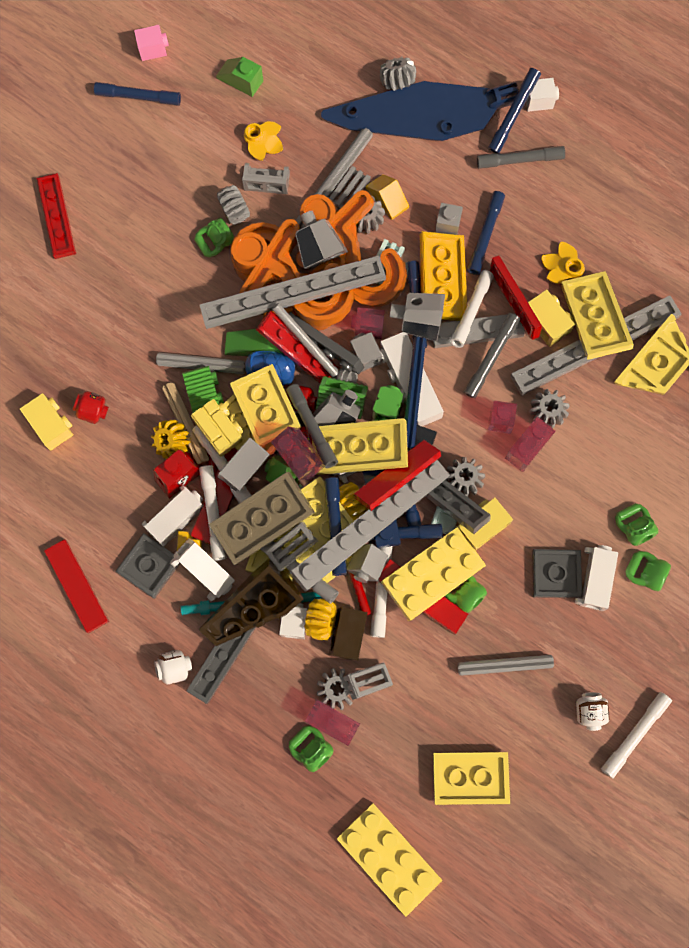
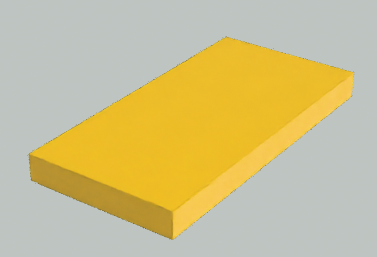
M422 231L419 235L421 293L445 294L442 319L461 321L467 308L464 235Z

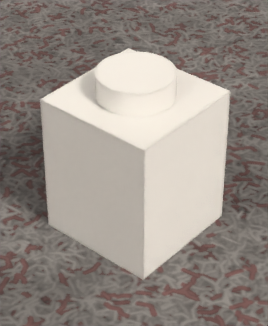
M554 78L538 80L526 100L528 112L554 108L555 101L559 99V89L554 84Z
M299 603L286 616L281 618L279 634L281 637L305 640L304 625L308 609L303 608L304 604Z

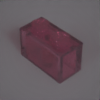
M536 417L509 450L505 459L524 472L549 442L556 430L539 417Z
M288 426L271 441L300 480H310L325 467L319 454L299 428Z

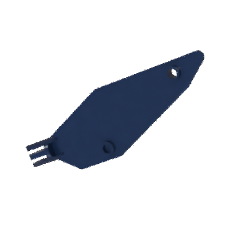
M422 81L412 84L410 87H404L402 90H391L325 109L321 112V118L353 131H361L368 128L372 133L445 141L483 130L497 109L512 105L519 92L516 81L493 88ZM350 111L356 112L353 115L349 114Z

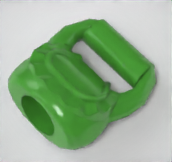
M218 218L199 229L194 241L205 257H213L218 255L224 247L232 244L234 235L222 218ZM207 233L208 237H210L215 246L213 251L210 250L202 234Z
M635 503L616 513L615 519L618 528L626 534L628 541L634 546L647 542L659 532L648 510L641 504ZM640 511L642 512V517L631 523L629 522L627 525L621 522Z
M638 551L633 554L625 573L632 583L646 586L654 591H660L670 572L671 565L649 552ZM645 557L648 562L640 578H636L634 575L642 558Z
M473 575L467 579V582H464V585L454 595L451 593L445 595L448 600L457 604L462 611L467 613L474 610L487 595L485 587L478 583Z
M310 725L304 726L289 741L288 746L291 755L303 763L304 767L310 772H315L321 768L334 752L333 747L324 739L322 733ZM313 733L315 736L314 740H311L305 749H302V752L296 751L295 749Z

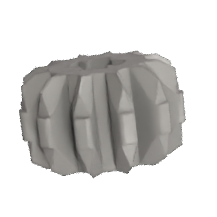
M401 56L400 58L387 60L386 63L381 65L380 80L386 89H393V91L397 89L402 90L404 87H410V84L415 82L416 67L410 58H403Z
M227 186L217 193L218 201L230 223L235 225L250 217L249 209L236 186Z
M374 197L373 208L367 213V216H364L356 224L359 233L364 229L369 234L371 228L377 231L379 225H382L384 222L385 210L381 208L382 203L380 201L375 202Z
M545 389L544 395L538 392L535 396L536 399H532L530 403L533 407L530 409V414L536 415L533 421L538 422L541 420V427L543 428L547 423L551 429L555 427L556 423L562 425L564 422L563 418H567L569 415L566 410L570 405L569 403H563L566 399L565 395L557 396L558 390L551 394L549 389ZM547 406L552 407L551 412L547 411Z
M462 457L461 463L455 459L453 460V466L447 467L450 476L446 481H452L450 484L459 491H463V494L468 497L469 490L475 495L478 492L476 487H483L484 483L481 480L485 478V474L480 473L483 468L482 465L474 466L475 459L467 463L466 457ZM462 473H466V476L469 477L468 481H464V478L461 477Z
M332 668V678L323 673L322 676L327 682L318 681L317 685L325 687V690L318 691L317 695H327L321 701L323 705L332 700L330 704L331 710L335 708L336 702H339V708L343 710V700L350 706L353 704L348 698V695L351 696L353 693L348 691V681L345 682L343 678L345 669H341L340 675L336 676V670ZM336 682L341 683V688L344 689L343 694L339 692L340 696H335L334 691L331 689L333 684L336 686Z

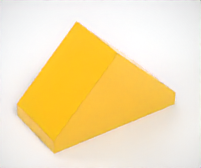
M382 174L365 186L376 202L380 201L382 203L381 208H384L385 213L391 220L409 209V204L397 179Z

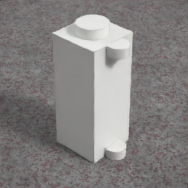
M182 485L179 488L181 492L151 521L148 523L144 521L142 523L163 547L178 535V531H182L200 514L203 507L201 502L204 499L195 490L190 492Z
M190 538L173 555L174 558L170 564L175 567L181 563L211 591L207 596L210 601L225 595L232 588V583L235 580Z
M598 545V547L594 548L585 547L584 552L589 554L582 598H576L575 604L605 611L609 608L618 552H614L611 547Z

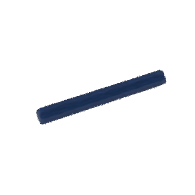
M415 337L413 341L405 412L407 449H413L415 446L426 339L423 337Z

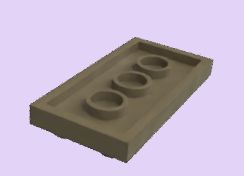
M286 472L210 523L209 526L232 563L237 565L313 515L315 511L290 472Z

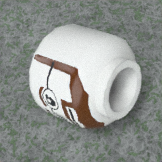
M180 650L162 653L158 656V661H154L157 679L162 680L165 684L186 680L188 671L192 670L189 656L184 657L183 652Z
M583 693L582 697L576 701L577 721L581 725L586 726L587 730H600L601 726L609 722L608 700L602 697L601 693Z

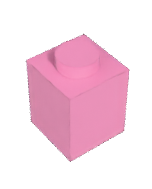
M159 25L134 30L142 61L167 56L165 47L169 46L166 33H161Z

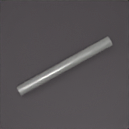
M277 303L272 310L332 377H335L339 370L285 309Z

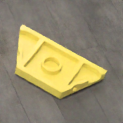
M673 314L667 318L615 380L614 383L616 385L664 395L689 366V347L686 344L683 333L680 332L677 326L676 318Z

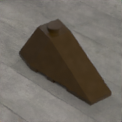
M268 558L199 628V631L215 646H218L241 636L250 629L259 628L268 621L286 616L303 600V597L284 570L279 571L271 559Z

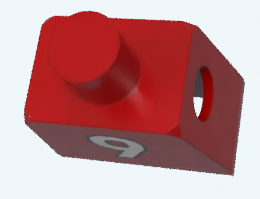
M179 449L153 470L154 480L170 499L180 491L179 488L182 485L185 487L200 475V466L196 464L189 453Z

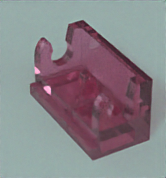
M316 700L305 720L306 723L347 746L351 743L360 723L319 700Z

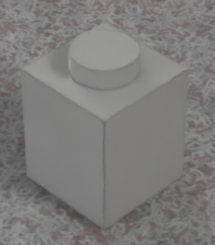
M441 203L435 233L457 235L463 207Z
M372 332L358 334L350 341L352 353L360 358L364 366L361 372L382 364V354Z
M365 544L353 553L347 571L354 574V578L362 583L378 581L388 555L373 544Z

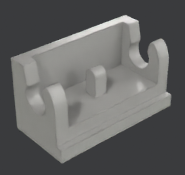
M245 163L242 177L244 190L287 194L290 170L287 166H284V171L251 168L250 163Z
M249 438L222 469L218 478L233 490L240 491L270 454Z

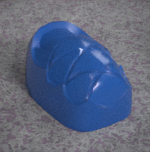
M257 351L251 353L246 358L245 370L247 375L273 364L282 386L288 385L294 380L295 363L285 354L272 351Z

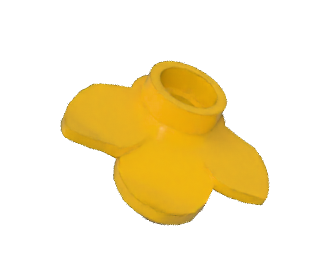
M267 121L261 125L251 123L245 128L244 139L248 143V151L252 157L263 161L266 153L277 154L283 150L282 142L276 136L281 130L279 124Z
M560 242L558 254H547L541 257L544 267L550 271L547 280L553 283H562V281L579 278L584 273L585 267L582 261L578 259L577 250L566 242ZM569 268H575L576 272L570 271Z

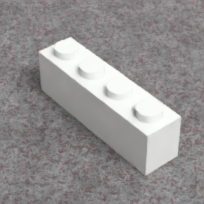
M402 332L381 341L380 352L382 354V362H386L390 369L387 370L388 376L392 383L396 382L401 393H403L402 403L405 402L406 404L413 345L407 333ZM424 368L417 425L420 426L441 419L444 413Z

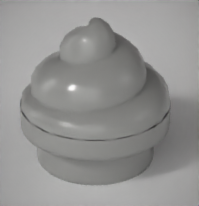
M341 368L334 378L356 384L358 375L353 370L348 372Z

